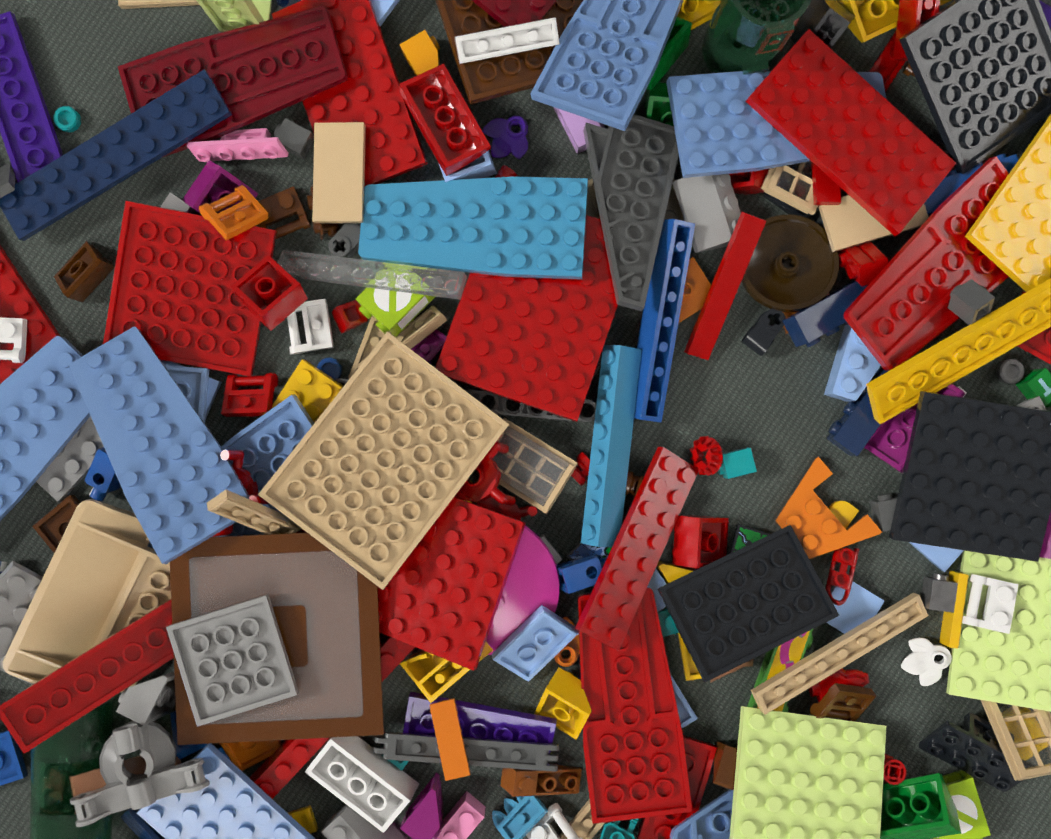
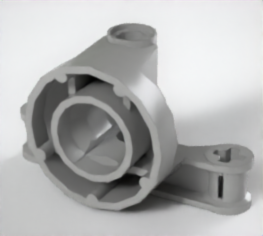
M131 721L114 729L113 734L103 746L99 760L100 773L106 785L103 788L76 795L70 799V803L75 807L78 819L75 822L76 827H83L116 812L132 808V810L141 809L161 798L201 790L209 786L210 783L208 779H205L202 767L204 763L203 758H196L175 765L177 760L176 744L170 732L154 722L142 726L135 721ZM140 749V756L146 761V770L144 774L136 775L126 770L124 757L126 754Z

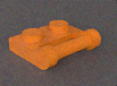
M243 185L235 188V192L211 204L205 203L199 206V211L203 218L209 220L226 241L268 219V212ZM238 201H241L240 203H238V204H236V205H234V206H232V207H230V208H228V209H226V210H224V211H222V212H220V213H218V214L216 213V212H218V211H220V210H222V209H224V208H226V207H228V206H230V205H232V204H234V203H236V202H238Z

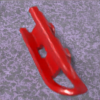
M839 548L833 552L826 591L835 605L840 606L844 604L849 597L859 555V549L857 548L854 551L849 548ZM836 562L841 563L839 572L835 571ZM848 565L850 566L849 574L846 573ZM831 585L845 589L840 601L832 597Z

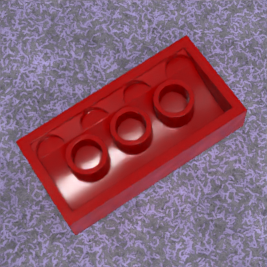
M444 63L399 84L400 93L446 176L465 167L491 149L488 140Z

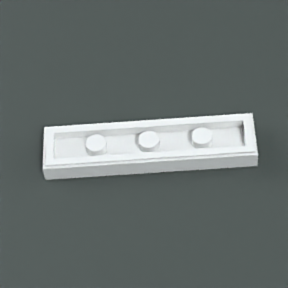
M556 18L455 36L460 64L560 44Z

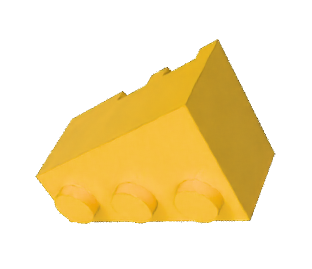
M485 642L479 662L493 651L487 642ZM424 650L412 654L400 663L430 703L470 670Z

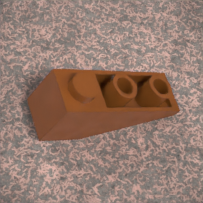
M558 765V771L556 772L503 768L500 786L513 797L579 793L582 769L580 767Z

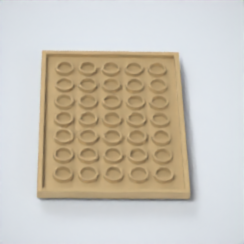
M386 332L258 495L383 590L509 424L389 332Z

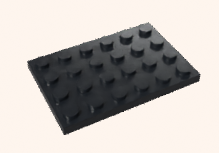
M791 525L657 589L703 682H707L840 616Z

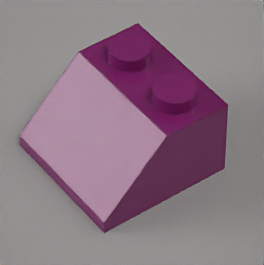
M208 160L182 201L200 213L199 206L205 203L211 204L235 192V188L241 185L245 186L255 198L258 193L221 166ZM238 201V202H236V203H234V204H232V205H230V206H228V207H226V208H224V209H222V210H220V211H218V212H216V213L218 214V213H220V212H222V211H224V210H226V209H228V208H230V207H232V206H234V205L240 203L241 201Z
M438 773L434 774L405 811L400 829L412 839H437L442 831L440 827L444 822L442 820L444 807L441 780Z

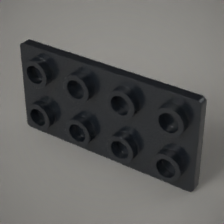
M971 712L964 716V729L946 721L919 742L920 749L1003 792H1007L1023 781L1014 780L990 722ZM1022 760L1025 768L1035 767L1034 765Z

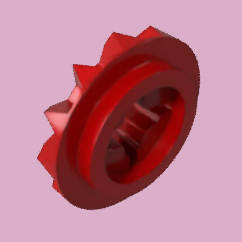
M703 436L693 441L694 447L689 449L692 452V457L689 460L693 461V466L698 469L699 475L709 476L717 473L723 461V453L719 443L709 436ZM703 452H707V454H706V456H705L706 460L703 461V459H702V458L704 457Z

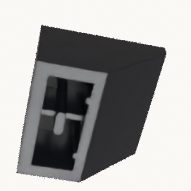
M805 0L785 31L793 43L796 44L806 31L810 29L828 47L832 48L855 18V15L835 0Z

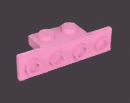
M267 128L235 130L222 136L218 141L188 142L187 147L199 162L288 157V152L279 138L271 137V133Z

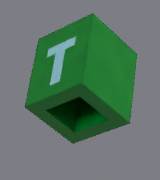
M1047 368L1034 369L1015 384L1027 400L1040 396L1045 408L1051 406V373Z

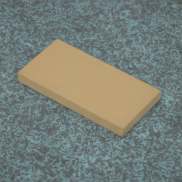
M364 122L314 123L312 217L314 223H363L366 127Z
M849 195L841 197L840 205L818 206L832 252L893 235ZM925 204L922 205L901 232L923 225L929 218Z

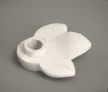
M919 637L909 640V646L913 652L902 661L901 668L908 673L919 675V681L922 686L936 683L942 676V669L947 668L951 663L950 651L945 646L933 645L926 638ZM936 655H942L943 659L941 661H935L934 657Z

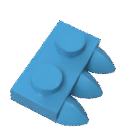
M537 796L517 797L519 803L505 798L504 808L507 816L500 811H492L493 823L504 839H523L545 816L548 809Z

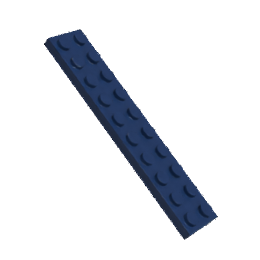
M204 69L15 184L14 191L0 198V207L18 239L25 241L230 117L232 113L209 73Z

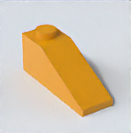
M426 30L400 44L402 54L415 76L440 65L438 55L440 46L434 36L429 37Z

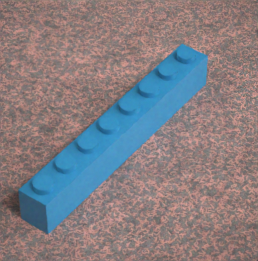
M604 345L602 350L581 536L582 544L596 547H612L622 527L641 349L622 345Z

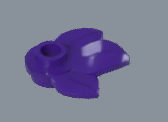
M512 116L507 120L496 118L487 123L483 128V133L493 138L491 146L493 158H504L512 153L514 157L521 159L527 152L528 141L525 136L528 133V124L524 118L520 116ZM513 126L521 128L518 133H514L511 129Z

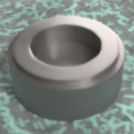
M1004 360L998 364L996 375L1005 384L1017 383L1024 376V367L1018 360Z

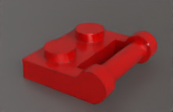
M266 373L264 376L239 377L237 374L228 375L221 414L225 417L263 416L272 409L274 391L278 385L277 374ZM263 385V389L237 390L240 386Z

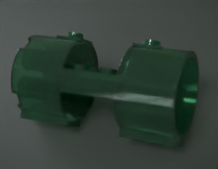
M721 0L720 5L712 16L702 42L703 57L712 73L713 71L715 73L742 71L743 75L761 71L767 72L770 64L795 30V26L808 8L811 0Z
M113 697L31 749L30 839H112V814L87 826L76 827L75 822L78 819L75 807L70 803L73 793L69 777L100 768L99 757L103 746L113 734Z

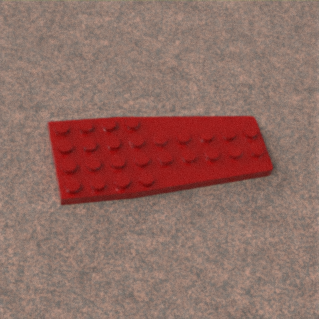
M997 156L989 158L931 214L844 312V319L884 370L890 371L907 361L960 318L948 308L951 298L950 293L957 285H963L972 279L977 284L985 287L990 293L1009 277L965 237L1009 174Z
M647 587L619 651L579 631L581 689H584L592 711L582 730L593 824L692 812L683 733L654 593L650 587ZM591 593L582 594L578 597L579 619Z

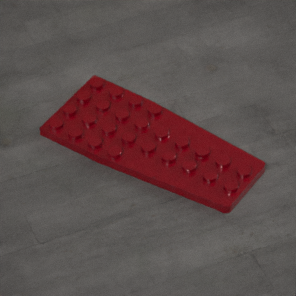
M323 6L184 42L117 66L131 114L205 69L209 73L232 115L188 142L215 140L339 85L348 78L330 14ZM188 142L165 156L188 149Z

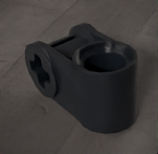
M775 309L764 312L745 334L741 343L762 356L769 349L774 338L784 326L783 320L786 319L784 313ZM774 315L776 317L774 319V322L777 324H773L770 326V319L767 317H771Z

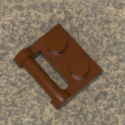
M294 186L258 201L268 212V219L259 223L258 227L268 229V226L296 214L299 216V219L274 229L277 231L276 239L301 228L308 229L312 227Z
M835 683L828 689L827 694L819 703L812 704L810 714L818 719L828 717L856 721L875 699L876 694L871 688Z

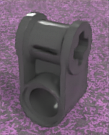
M344 223L342 228L331 238L328 247L335 261L339 263L347 262L359 250L361 223ZM338 246H339L340 248L345 247V251L342 252V251L339 250V251L337 252L336 247H338Z

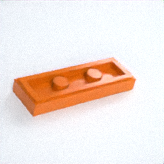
M455 698L430 703L429 706L445 781L470 776L471 772Z

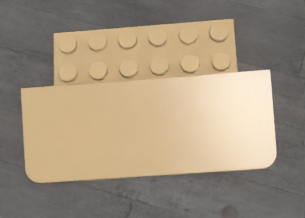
M93 499L84 500L79 503L3 660L2 665L6 673L27 682L36 683L171 599L170 562L166 565L162 564L155 550L147 547L150 541L135 513Z

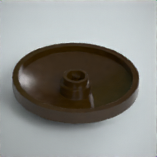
M777 215L765 219L766 224L741 281L744 288L761 305L782 312L801 311L820 302L833 287L839 271L838 251L832 252L825 229L816 222L798 215Z

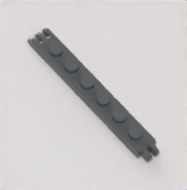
M385 732V737H375V743L384 744V747H374V753L384 754L383 759L441 763L436 735ZM463 737L470 766L558 771V765L548 764V761H558L559 755L549 754V750L559 751V744Z

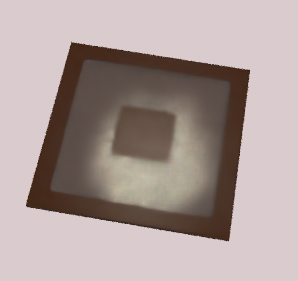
M307 532L210 537L170 562L172 624L269 594L299 690L296 696L197 727L174 654L178 745L384 735L378 586Z

